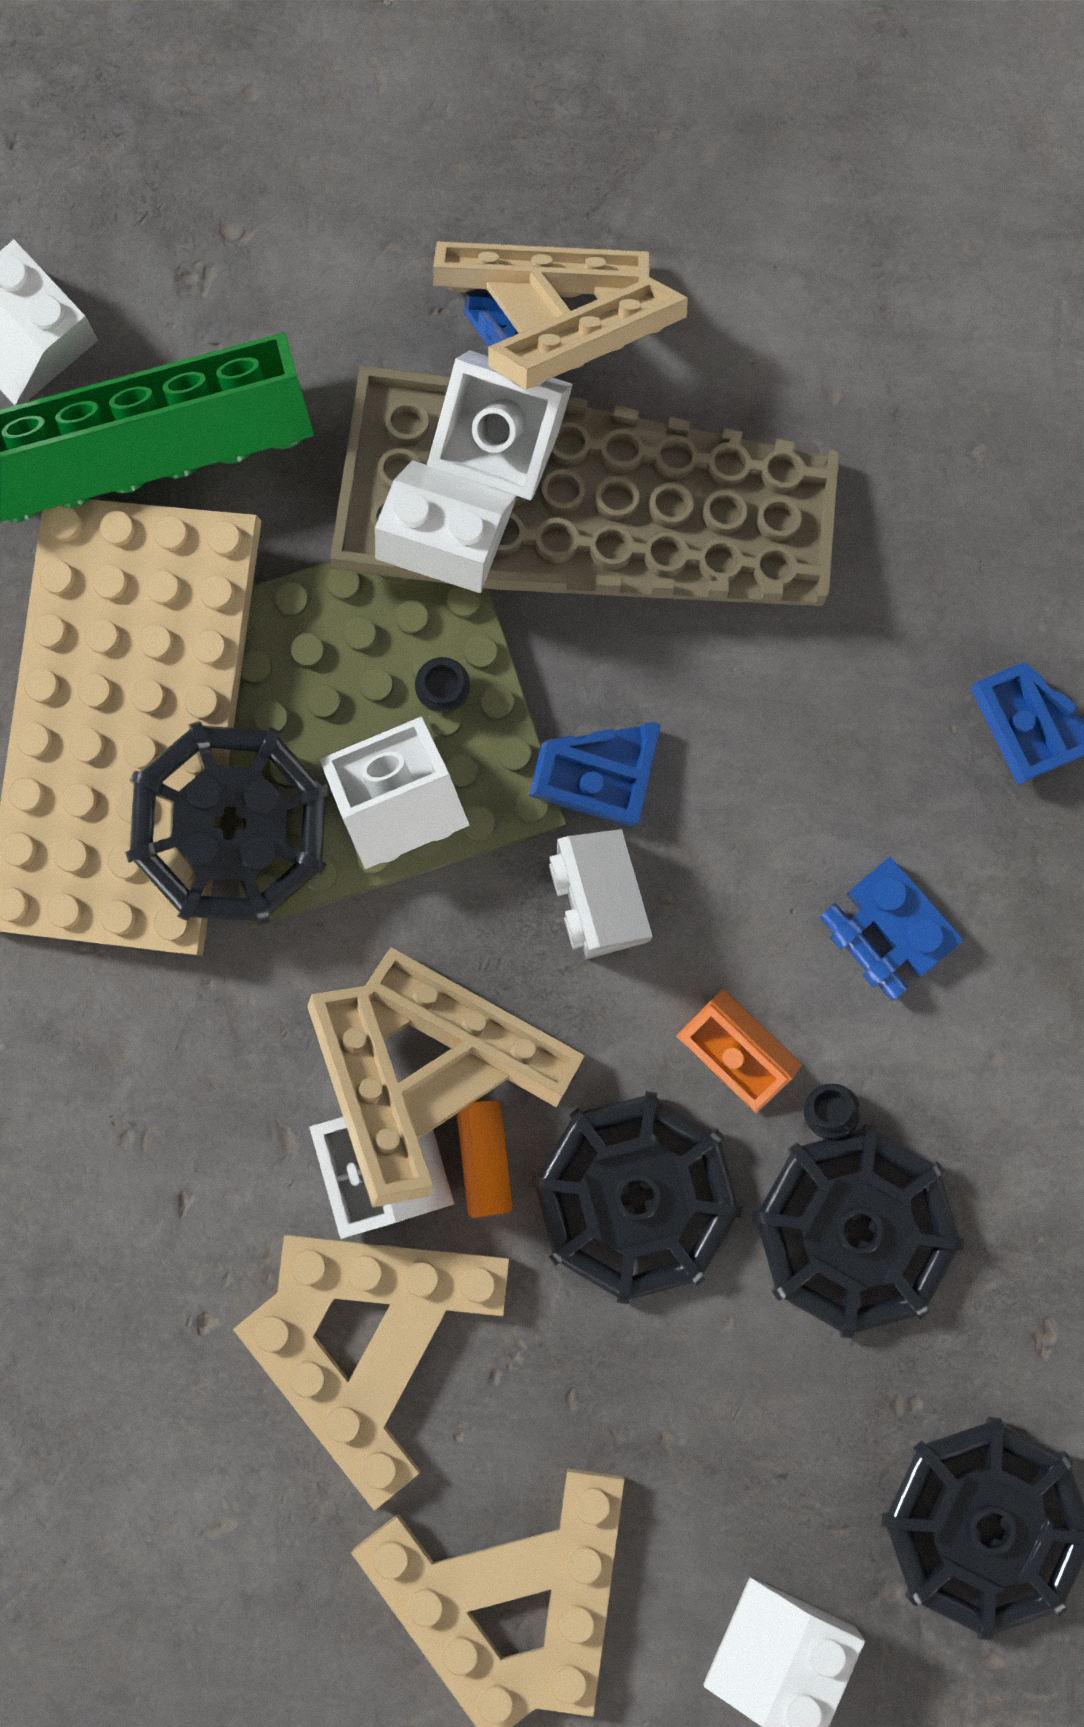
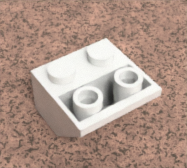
M622 829L572 835L558 839L557 853L549 857L551 863L549 867L557 896L568 894L572 910L565 911L566 917H564L572 949L583 947L587 960L650 942L653 936Z
M337 1118L309 1127L340 1239L454 1205L434 1130L418 1139L433 1183L429 1196L372 1207L344 1118Z

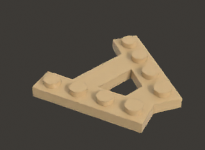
M439 241L436 244L433 264V286L447 287L455 292H469L474 289H487L519 334L488 347V367L526 390L543 384L544 381L566 371L579 368L586 362L606 353L619 350L624 345L646 335L659 332L664 327L687 316L688 297L649 277V252ZM581 294H594L598 300L571 311L561 297L571 298Z
M390 947L365 986L311 994L307 1005L372 1207L429 1196L433 1183L418 1139L506 1080L557 1107L585 1057L580 1052ZM410 1025L451 1048L398 1083L384 1041Z
M284 1235L277 1293L233 1328V1331L374 1511L420 1473V1469L385 1424L447 1310L503 1316L509 1258ZM334 1299L390 1304L349 1380L315 1337L318 1327Z
M567 1468L559 1529L433 1562L398 1513L352 1549L351 1554L476 1727H513L534 1709L593 1717L624 1487L623 1476ZM551 1590L544 1644L541 1648L503 1658L470 1613V1611Z

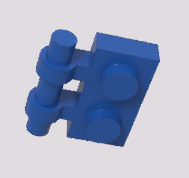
M891 856L846 893L860 910L856 915L849 919L835 903L819 916L833 933L829 938L840 950L845 947L866 971L862 976L873 988L878 985L891 1001L895 1000L909 988L895 972L903 962L919 978L963 941L960 935ZM870 924L875 927L892 947L883 957L861 933Z

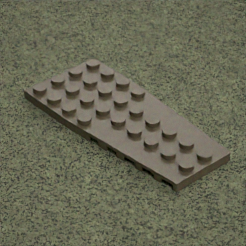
M360 366L330 555L331 569L447 583L375 559V526L394 479L412 460L427 465L450 377ZM569 396L558 437L532 500L516 496L515 504L483 587L494 590L823 606L828 597L830 587L839 454L829 449L827 456L794 450L795 442L777 438L774 445L741 439L742 431L728 428L723 429L722 435L690 429V421L674 417L669 418L668 424L638 418L639 410L615 406L614 413L587 407L588 400Z

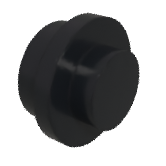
M447 657L431 659L419 669L416 675V695L421 704L433 712L449 713L455 711L465 703L469 696V675L462 664L454 659Z
M825 1084L819 1086L808 1095L804 1104V1117L807 1126L814 1134L823 1139L836 1140L848 1136L854 1131L860 1120L861 1110L859 1101L855 1094L843 1085Z

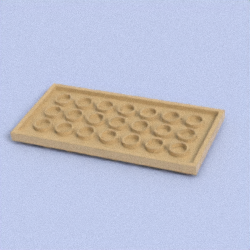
M89 500L83 505L73 508L57 506L42 511L0 801V932L203 956L208 918L190 917L187 922L178 918V911L141 869L134 862L128 863L125 852L130 850L134 786L129 780L134 770L141 771L189 730L188 724L201 721L205 726L234 728L262 521L257 515ZM211 749L215 765L229 766L231 750ZM197 754L168 777L163 784L180 791L202 772ZM156 796L153 842L168 838L170 834L171 803ZM222 816L214 817L213 828H220ZM174 849L158 853L161 859L189 889L196 874L181 855L179 856ZM208 879L202 895L211 896L213 880Z

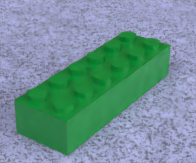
M286 333L275 334L1 409L0 522H23L34 517L39 511L57 506L64 508L77 507L97 495L112 491L116 493L132 492L148 481L166 476L173 479L183 478L194 473L199 467L217 462L224 464L237 463L246 459L250 453L272 447L275 449H288L298 445L303 439L314 436Z

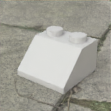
M12 240L0 251V390L15 406L26 403L94 345L98 339L86 316L15 240Z
M470 350L455 359L427 466L532 500L558 437L573 384L551 378L537 387L526 390L489 368L488 356Z
M412 460L394 479L375 526V559L481 594L515 504L516 495L428 467L425 464Z
M422 716L319 759L342 819L365 869L380 863L393 861L403 853L429 842L445 839L453 832L469 826L451 777Z
M750 1576L703 1685L762 1727H829L865 1640L854 1625Z

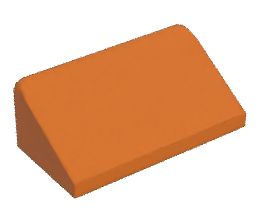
M723 989L676 1035L685 1046L756 1114L793 1079L801 1068V1063Z
M498 1101L473 1102L457 1113L468 1216L471 1215V1218H479L508 1213L512 1211L513 1203L502 1107Z

